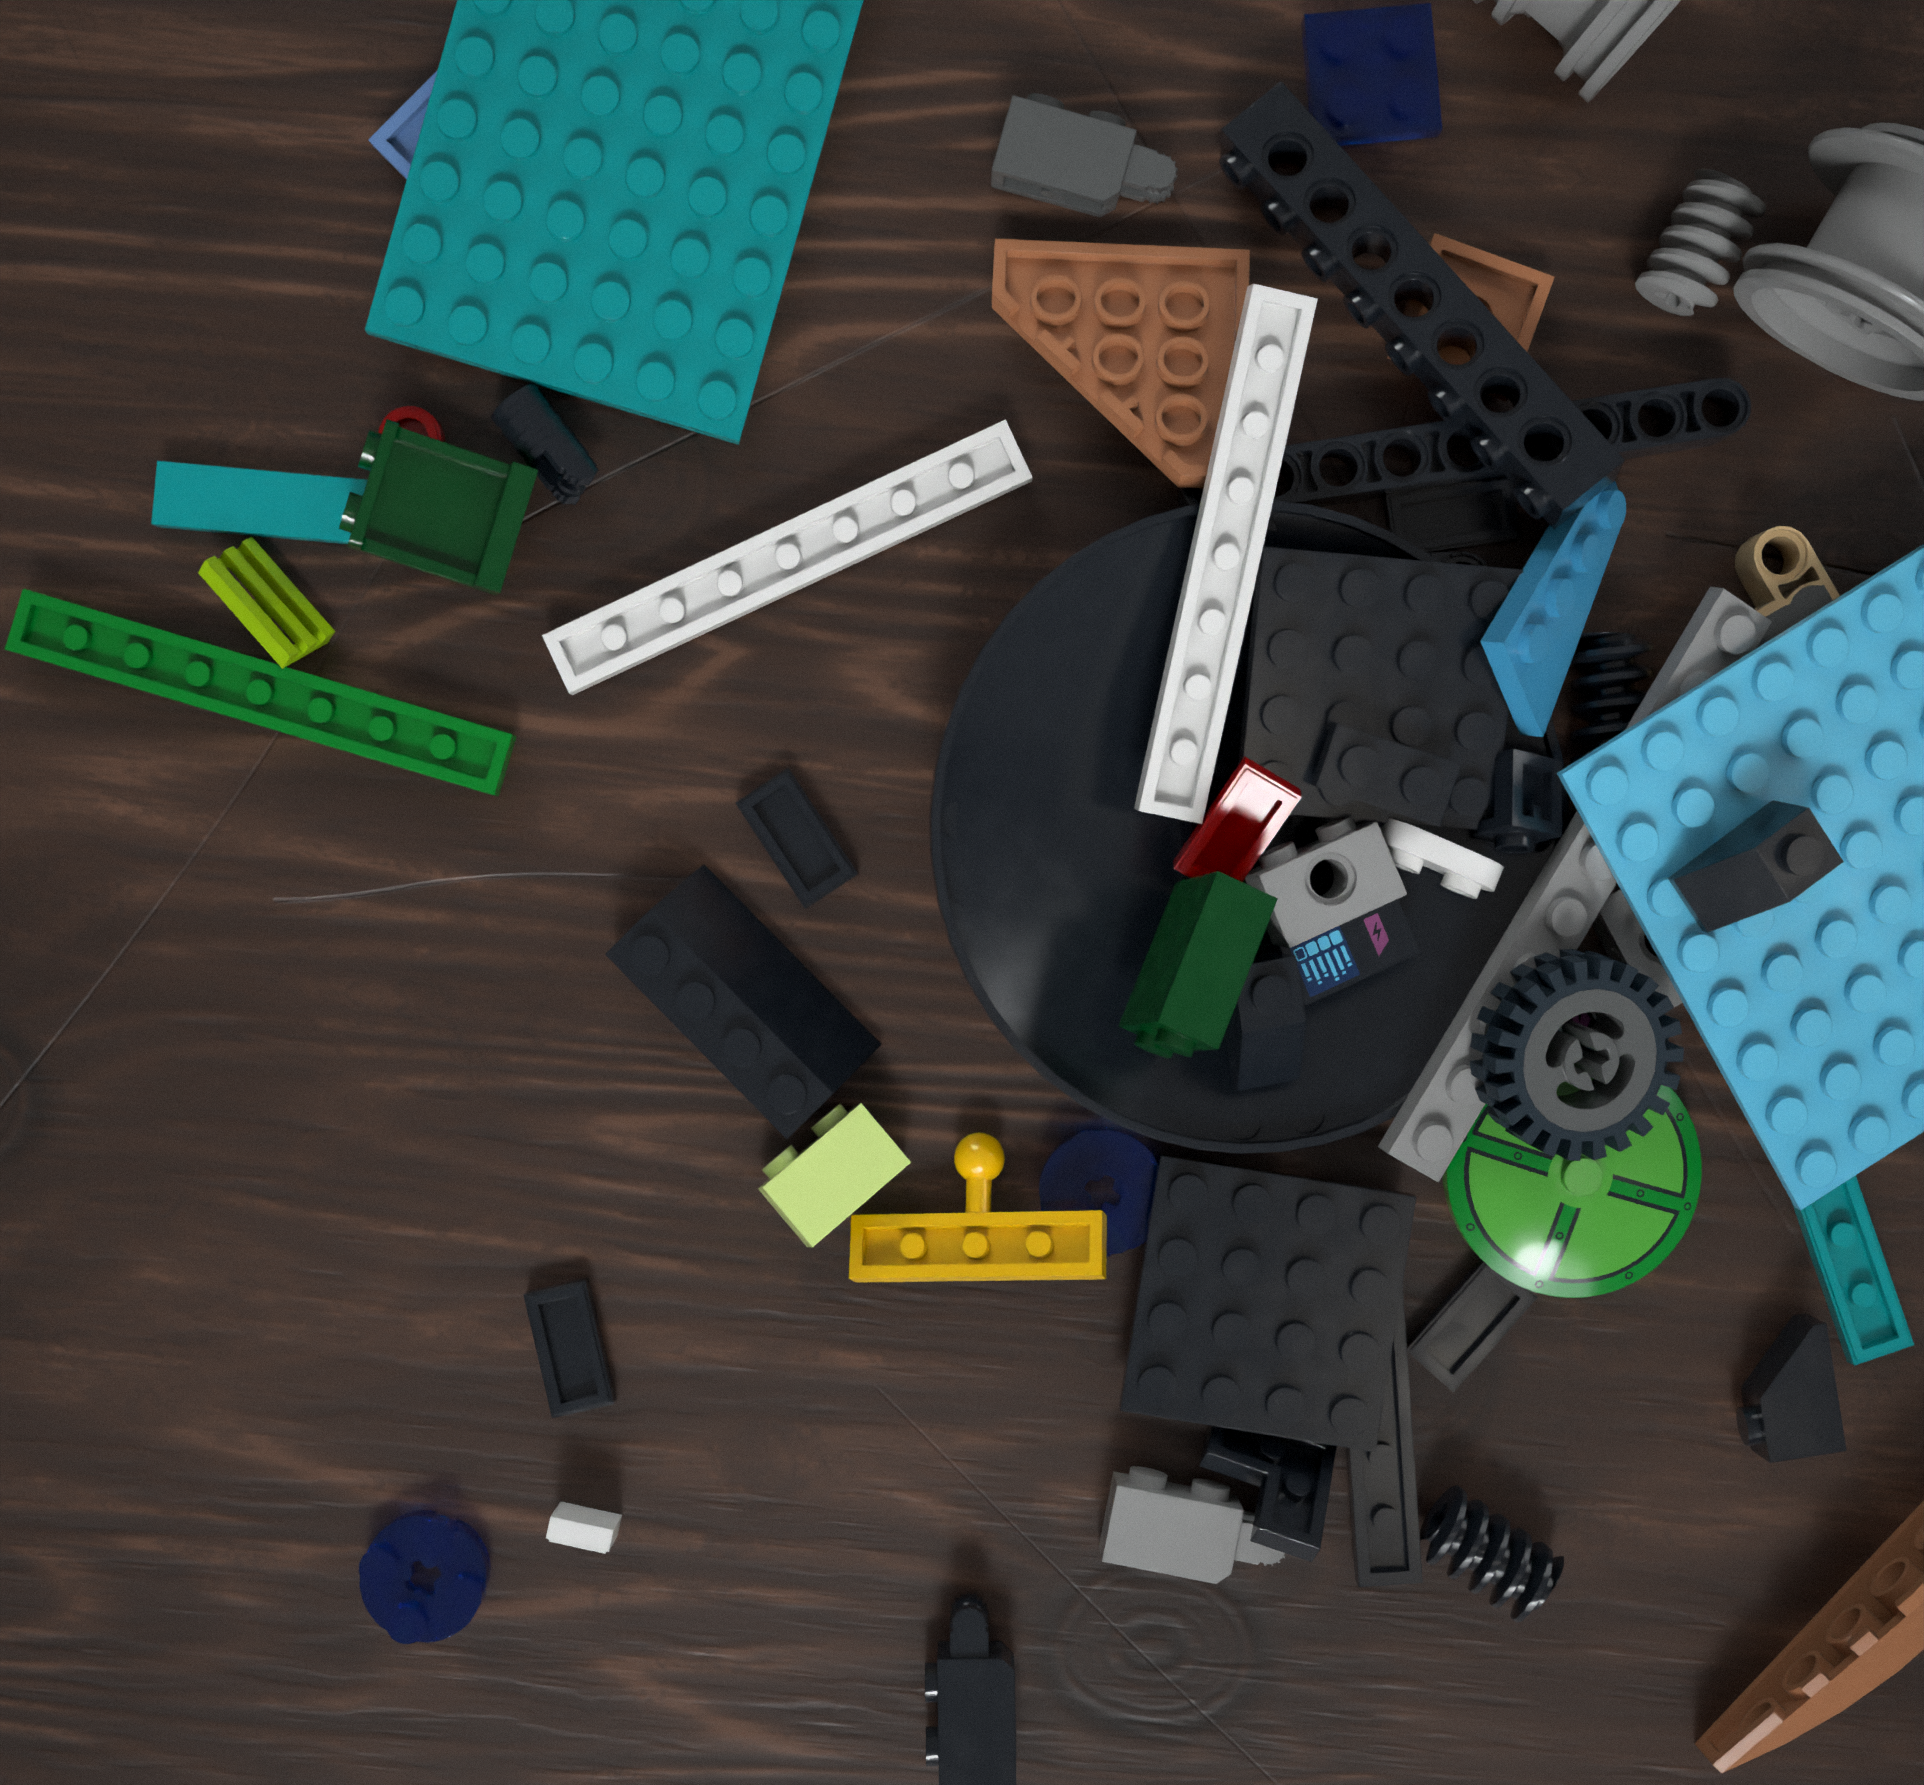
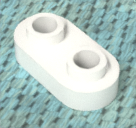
M1388 818L1382 825L1381 832L1396 867L1420 874L1422 866H1425L1444 875L1440 883L1441 886L1473 899H1477L1481 889L1489 892L1495 891L1504 869L1501 864L1423 829L1395 819Z

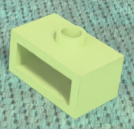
M839 1103L811 1127L818 1138L800 1153L790 1145L762 1169L769 1179L758 1188L759 1191L806 1247H814L911 1163L862 1103L854 1106L848 1112Z

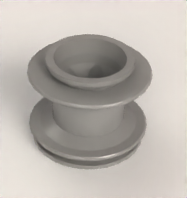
M1883 122L1869 124L1861 129L1838 128L1826 130L1816 135L1809 144L1808 158L1816 176L1836 198L1806 248L1782 243L1761 244L1750 248L1743 257L1744 272L1733 287L1734 297L1742 310L1766 333L1784 346L1824 369L1875 391L1900 398L1924 401V130L1902 124Z

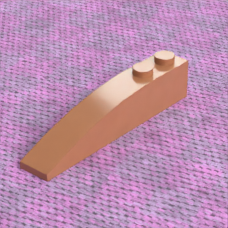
M1924 1501L1696 1741L1695 1745L1719 1772L1724 1773L1785 1745L1844 1711L1896 1674L1924 1650Z

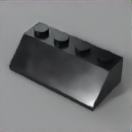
M705 864L652 907L605 954L786 1139L882 1045Z

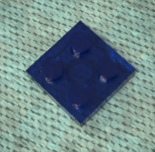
M1431 3L1304 14L1301 28L1309 112L1339 146L1439 136L1443 129Z

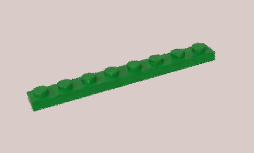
M24 588L22 589L4 649L498 797L517 737L510 733L285 667L282 669L280 665Z

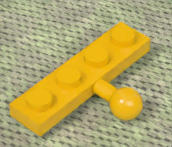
M973 1133L964 1137L959 1142L954 1153L955 1167L958 1173L966 1180L965 1213L851 1215L849 1279L854 1282L1106 1279L1107 1215L1103 1210L991 1212L992 1180L1002 1171L1005 1154L1001 1144L993 1136L986 1133Z

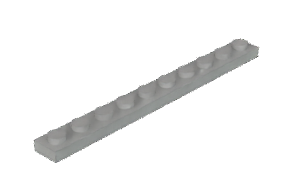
M1710 587L1626 729L1755 650L1772 621L1726 589ZM1578 811L1575 813L1378 1145L1380 1149L1438 1183L1485 1103L1479 1100L1475 1090L1476 1087L1483 1085L1484 1081L1472 1076L1470 1061L1483 1059L1482 1052L1470 1047L1472 1033L1486 1035L1489 1024L1477 1019L1482 1006L1494 1011L1497 1010L1501 1001L1493 996L1491 991L1499 982L1513 987L1517 982L1510 971L1518 965L1523 964L1535 969L1537 967L1534 957L1547 952L1560 957V949L1577 950L1617 883Z

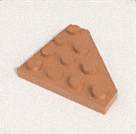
M995 238L992 309L1178 488L1204 489L1247 286H1249L1250 250Z

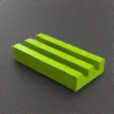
M253 537L242 541L238 549L232 546L224 550L218 559L215 555L206 559L198 572L282 669L326 645L335 633V630ZM230 571L234 573V575L242 582V584L249 590V592L255 597V599H253L246 592V590L239 584V582L231 575ZM271 618H273L278 623V625L286 632V634L293 640V642L295 643L294 645L276 626V624L271 620Z

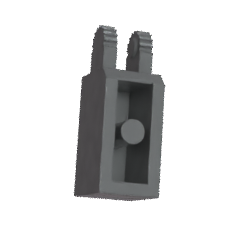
M1031 93L1027 99L1012 95L992 166L991 187L1099 218L1116 209L1119 196L1140 202L1148 200L1149 204L1154 202L1156 205L1161 201L1164 203L1167 197L1170 198V192L1174 190V181L1177 180L1178 168L1175 167L1176 161H1172L1171 156H1166L1164 152L1163 154H1158L1157 150L1134 144L1137 130L1125 127L1126 122L1121 117L1104 111H1091L1089 116L1064 109L1065 105L1060 100L1044 94Z

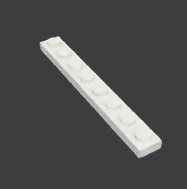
M1254 283L1247 286L1134 809L1138 811L1200 824L1203 823L1317 298Z
M1005 419L543 634L542 637L569 694L574 695L1032 482L1033 477Z

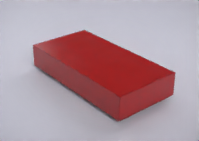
M1244 756L1205 813L1203 823H1199L1175 857L1174 869L1189 878L1219 871L1243 882L1301 799V789Z

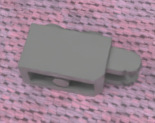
M1140 1466L1130 1467L1129 1474L1113 1471L1099 1542L1102 1562L1217 1584L1232 1573L1234 1560L1256 1565L1262 1562L1264 1566L1267 1564L1273 1566L1276 1562L1280 1563L1281 1558H1285V1553L1250 1541L1255 1513L1243 1510L1238 1496L1230 1494L1229 1486L1207 1479H1193L1192 1486L1167 1482L1168 1475L1164 1472Z

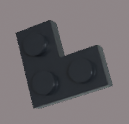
M1207 1425L1199 1466L1260 1487L1250 1541L1310 1562L1314 1560L1321 1548L1337 1446Z

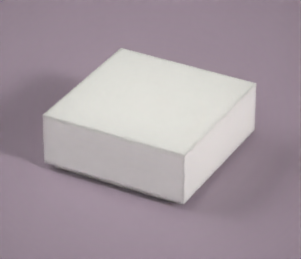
M560 1501L550 1516L546 1539H549V1542L606 1554V1552L610 1551L618 1536L622 1515Z

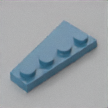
M1615 481L1556 529H1553L1549 524L1523 568V573L1517 578L1480 641L1520 735L1544 737L1617 536L1625 519L1626 500L1623 493L1618 490Z

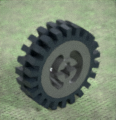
M1560 949V957L1547 952L1535 956L1534 961L1537 967L1535 969L1523 964L1518 965L1510 971L1517 982L1513 987L1499 982L1491 991V994L1499 999L1501 1003L1496 1011L1482 1006L1477 1019L1489 1024L1486 1035L1472 1033L1470 1047L1482 1052L1483 1059L1470 1061L1471 1075L1484 1081L1483 1085L1475 1088L1478 1098L1481 1102L1492 1107L1487 1113L1496 1123L1505 1127L1506 1132L1553 1157L1557 1154L1566 1160L1580 1161L1581 1154L1596 1160L1607 1157L1605 1145L1619 1152L1632 1146L1626 1134L1628 1130L1644 1137L1653 1128L1652 1124L1643 1116L1648 1109L1664 1115L1670 1103L1656 1095L1661 1085L1677 1090L1681 1076L1666 1070L1667 1062H1683L1684 1048L1669 1042L1670 1037L1682 1034V1029L1678 1019L1665 1015V1013L1674 1008L1669 997L1656 992L1655 990L1659 985L1651 977L1639 973V969L1595 952L1586 950L1585 953L1574 949ZM1587 1012H1595L1596 1021L1590 1028L1570 1020L1577 1015ZM1562 1082H1567L1581 1089L1575 1093L1557 1096L1556 1093L1557 1087Z

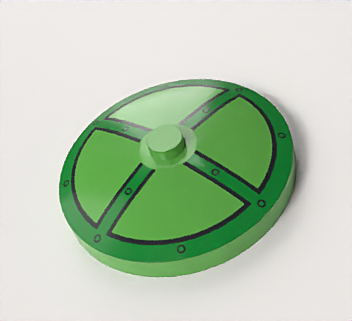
M1562 1082L1557 1087L1556 1093L1557 1096L1575 1093L1581 1089L1567 1082ZM1663 1085L1660 1086L1656 1096L1669 1102L1670 1105L1664 1115L1650 1109L1645 1112L1643 1116L1652 1124L1653 1128L1644 1137L1628 1130L1626 1134L1632 1146L1619 1152L1605 1145L1607 1157L1596 1160L1581 1154L1580 1161L1566 1160L1557 1154L1553 1157L1506 1132L1505 1127L1496 1123L1487 1113L1492 1107L1485 1104L1442 1176L1449 1212L1463 1239L1475 1254L1499 1275L1522 1288L1548 1296L1583 1298L1602 1295L1628 1286L1650 1273L1662 1263L1682 1239L1695 1212L1701 1187L1702 1159L1699 1141L1689 1113L1673 1089Z

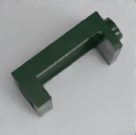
M386 419L382 434L369 430L358 464L359 468L370 471L363 496L353 492L349 493L339 525V529L351 533L347 547L495 596L500 594L538 470L513 462L511 465L406 430L399 427V423Z

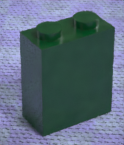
M1219 871L1176 882L1119 1023V1027L1137 1034L1134 1041L1136 1046L1165 1058H1171L1173 1052L1192 1057L1194 1051L1219 1049L1278 898Z

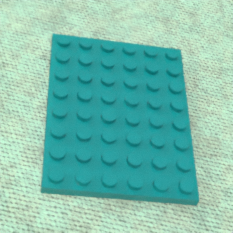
M457 0L367 319L366 333L739 445L864 0Z

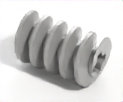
M1703 168L1694 170L1695 181H1691L1682 193L1684 203L1678 204L1671 214L1672 226L1666 227L1659 236L1660 249L1654 250L1647 259L1649 271L1642 272L1635 282L1636 290L1646 300L1668 313L1679 316H1691L1694 314L1693 308L1695 305L1710 308L1716 306L1718 297L1705 286L1706 283L1725 285L1730 279L1729 272L1717 263L1718 260L1735 263L1740 260L1743 255L1742 251L1730 241V238L1748 240L1754 234L1753 226L1743 219L1742 215L1761 217L1766 211L1765 203L1752 194L1746 185L1716 170Z

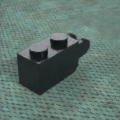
M970 1592L965 1595L961 1593L959 1598L955 1597V1603H951L950 1641H938L937 1662L925 1663V1703L938 1702V1726H926V1767L939 1766V1785H1016L1014 1653L1002 1641H989L988 1610H986L987 1603L983 1602V1597L979 1598L977 1593L974 1595L970 1594Z

